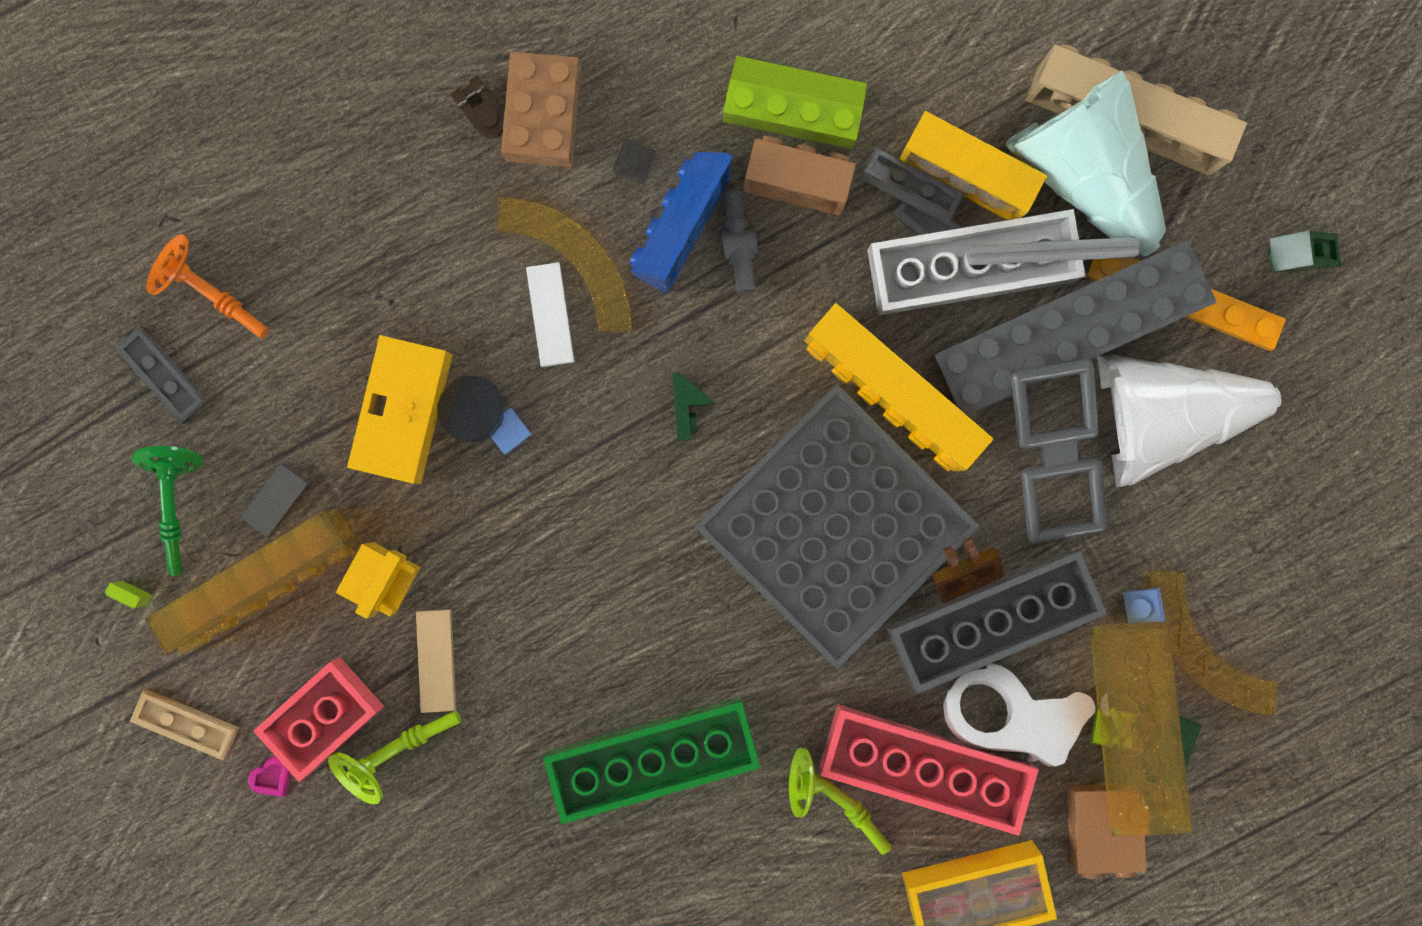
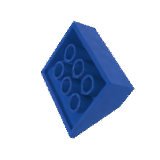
M696 152L692 160L686 158L677 175L681 178L677 188H670L662 201L661 206L665 207L661 217L659 219L654 217L646 230L645 235L649 238L644 248L638 246L630 259L629 264L633 266L631 273L634 277L668 295L731 180L733 156L728 153Z

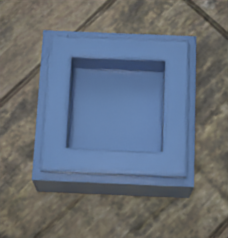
M512 408L503 413L502 425L491 436L504 455L510 453L532 436V433Z

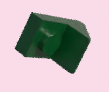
M675 372L672 373L677 440L678 442L691 441V433H697L696 413H689V407L713 406L715 402L681 373Z

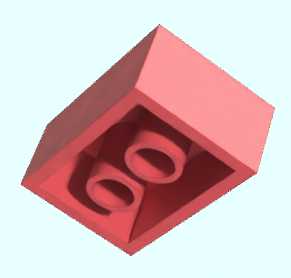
M339 657L330 661L260 724L254 730V733L297 781L300 782L314 772L332 753L336 752L385 706L343 659Z

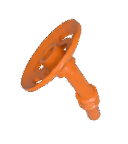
M180 234L169 241L158 255L148 275L146 290L149 294L157 295L161 293L174 280L178 283L183 281L214 303V307L222 314H225L229 319H236L260 339H263L268 334L269 328L244 310L241 302L236 301L228 292L222 293L189 270V265L185 263L189 251L188 237Z

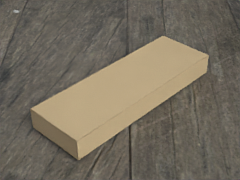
M452 610L416 611L421 713L455 711L456 691Z
M149 689L142 691L130 722L222 761L227 758L239 730V727Z

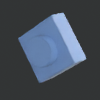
M1160 587L1132 590L1123 593L1129 626L1163 623L1166 621Z

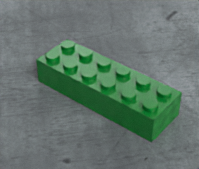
M741 696L548 750L543 756L561 824L760 769L758 755Z

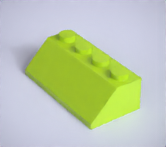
M736 56L723 110V122L853 149L861 121L867 83Z

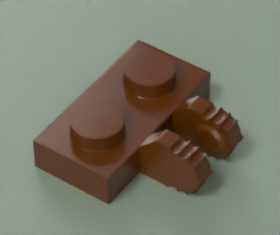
M971 537L964 539V549L969 558L960 562L958 561L959 558L956 551L951 546L943 549L949 566L932 574L937 594L942 603L1004 577L1000 557L994 547L978 552Z

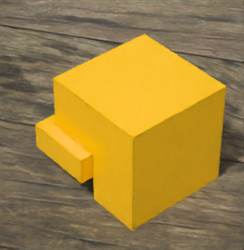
M375 542L365 543L358 550L336 593L359 605L355 613L366 619L374 617L377 611L393 616L396 615L421 567L406 560L407 556L396 550L390 551Z

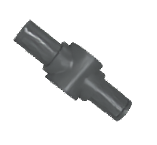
M730 191L723 194L726 223L723 225L724 230H721L724 259H728L729 265L733 266L737 294H748L756 291L753 262L755 261V256L758 255L754 225L750 226V221L746 219L742 192Z

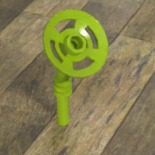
M454 711L424 726L418 724L415 728L411 727L408 731H403L401 733L402 736L365 759L360 758L356 760L349 755L334 752L328 757L329 767L334 776L349 792L364 802L378 804L383 799V793L377 779L373 775L376 772L375 767L406 748L412 750L414 746L418 747L421 743H427L428 738L460 724L461 717L457 711ZM343 766H346V767H347L348 772L345 771V769L343 768Z
M806 748L797 749L792 759L789 775V798L794 816L797 818L805 817L812 804L814 794H819L821 791L845 810L844 814L846 817H849L855 828H861L882 855L888 853L892 847L891 844L871 821V814L865 806H862L861 801H855L828 779L821 777L819 773H815L809 751ZM802 799L807 800L805 808L801 803Z

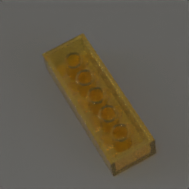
M341 509L324 510L145 618V621L166 655L179 651L180 655L186 654L191 650L194 652L211 642L209 636L213 637L219 633L224 634L240 624L238 618L243 619L249 615L254 616L268 608L269 605L266 601H273L277 598L282 599L298 589L296 586L297 582L312 581L327 572L324 567L327 564L329 566L336 562L339 564L356 554L353 549L362 543Z
M1168 622L1098 625L1090 629L1111 836L1193 833Z

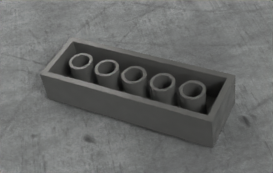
M1070 549L945 603L886 626V629L911 689L916 694H919L1105 616L1107 613L1081 551Z

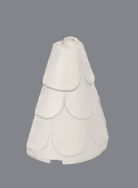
M1116 354L1097 356L1101 388H1111L1120 454L1111 455L1116 488L1134 485L1174 463L1182 462L1214 443L1221 444L1274 415L1277 407L1281 405L1279 389L1277 387L1274 388L1272 383L1214 369L1202 371L1166 362L1156 363Z

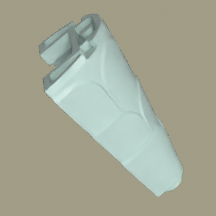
M1122 70L1093 87L1079 103L1041 126H1038L1036 122L1007 140L1006 147L1017 160L1048 175L1044 182L1057 195L1085 214L1087 221L1108 237L1138 238L1140 243L1139 254L1143 257L1150 255L1160 247L1159 241L1166 232L1156 176L1151 174L1144 133L1140 130L1130 82L1126 79Z

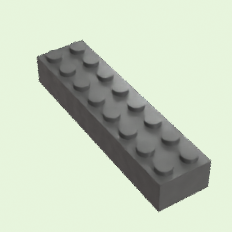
M1186 240L943 350L931 358L951 402L968 415L1012 395L1011 375L1015 371L1082 359L1090 360L1217 302L1189 240ZM1041 381L1026 383V388Z

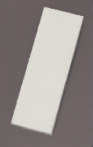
M560 263L526 267L540 366L549 367L575 363Z

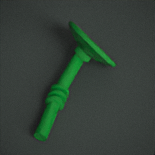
M175 446L140 448L133 452L132 463L145 471L155 473L156 478L159 479L162 517L158 521L161 534L160 540L165 543L168 575L178 576L182 574L179 540L182 538L180 532V519L176 517L174 480L178 478V475L188 474L201 469L204 465V458L195 451ZM187 462L192 463L194 467L189 468V464Z

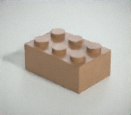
M510 51L501 154L506 162L561 167L573 166L581 80V66L577 57Z
M764 136L762 140L755 138L745 176L743 192L837 216L841 215L847 201L856 163L849 162V157L838 153H830L829 157L816 154V149L806 145H796V148L782 145V140L770 136Z

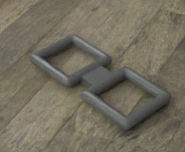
M1082 359L1013 372L1011 383L1018 446L1024 450L1040 447L1042 466L1025 468L1021 472L1028 541L1032 544H1039L1106 531L1107 518L1101 459L1098 457L1078 459L1077 450L1078 440L1095 438L1099 434L1093 362L1089 359ZM1080 374L1084 426L1031 435L1026 383ZM1088 471L1093 521L1040 530L1036 480Z

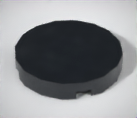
M475 375L461 377L450 383L442 393L438 403V418L443 429L456 440L473 443L482 442L493 436L502 425L505 400L500 390L488 379Z

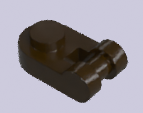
M475 75L469 80L470 84L461 91L459 89L455 90L450 96L481 136L496 138L503 133L504 111L481 79ZM479 95L484 102L473 109L468 102Z

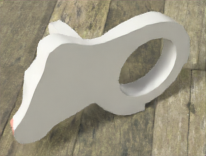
M994 663L986 665L985 669L973 670L959 677L951 689L948 690L943 704L945 721L952 734L965 745L983 750L1024 752L1025 761L1036 762L1039 760L1048 767L1065 763L1068 753L1077 740L1082 727L1096 710L1093 699L1087 694L1075 692L1063 699L1035 701L1011 671ZM983 684L992 687L1001 694L1008 712L1006 724L1001 730L993 733H984L975 730L965 721L960 709V699L965 688L971 685Z

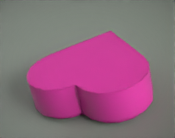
M273 756L264 765L255 768L249 774L248 784L254 792L285 797L288 794L291 773L276 756Z

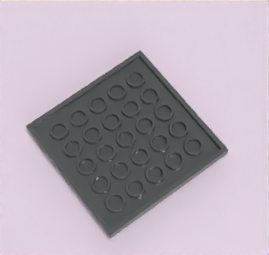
M838 384L694 525L837 670L946 561L943 549L951 546L956 551L963 544V540L969 538L980 527Z

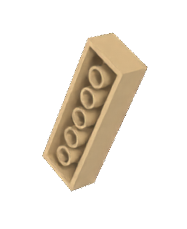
M1054 44L1039 64L1025 101L1060 114L1082 101L1093 87L1118 73L1119 70L1112 68L1111 64L1104 59L1096 57L1090 59L1080 55L1079 51L1072 46L1064 44L1058 46ZM1123 71L1126 79L1130 82L1140 130L1144 133L1146 149L1206 175H1211L1233 160L1247 122L1238 119V115L1232 111L1224 109L1215 110L1206 106V102L1200 98L1192 96L1183 97L1174 93V89L1168 85L1160 83L1154 85L1142 80L1143 77L1136 72Z

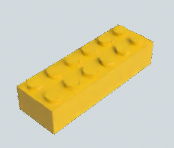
M837 303L831 307L804 340L808 344L806 350L820 362L826 359L834 366L832 373L845 384L849 381L855 384L860 389L857 394L871 406L877 403L885 410L882 415L887 421L897 428L899 426L905 427L911 433L908 438L920 449L929 448L936 454L933 458L934 461L946 471H966L994 439Z

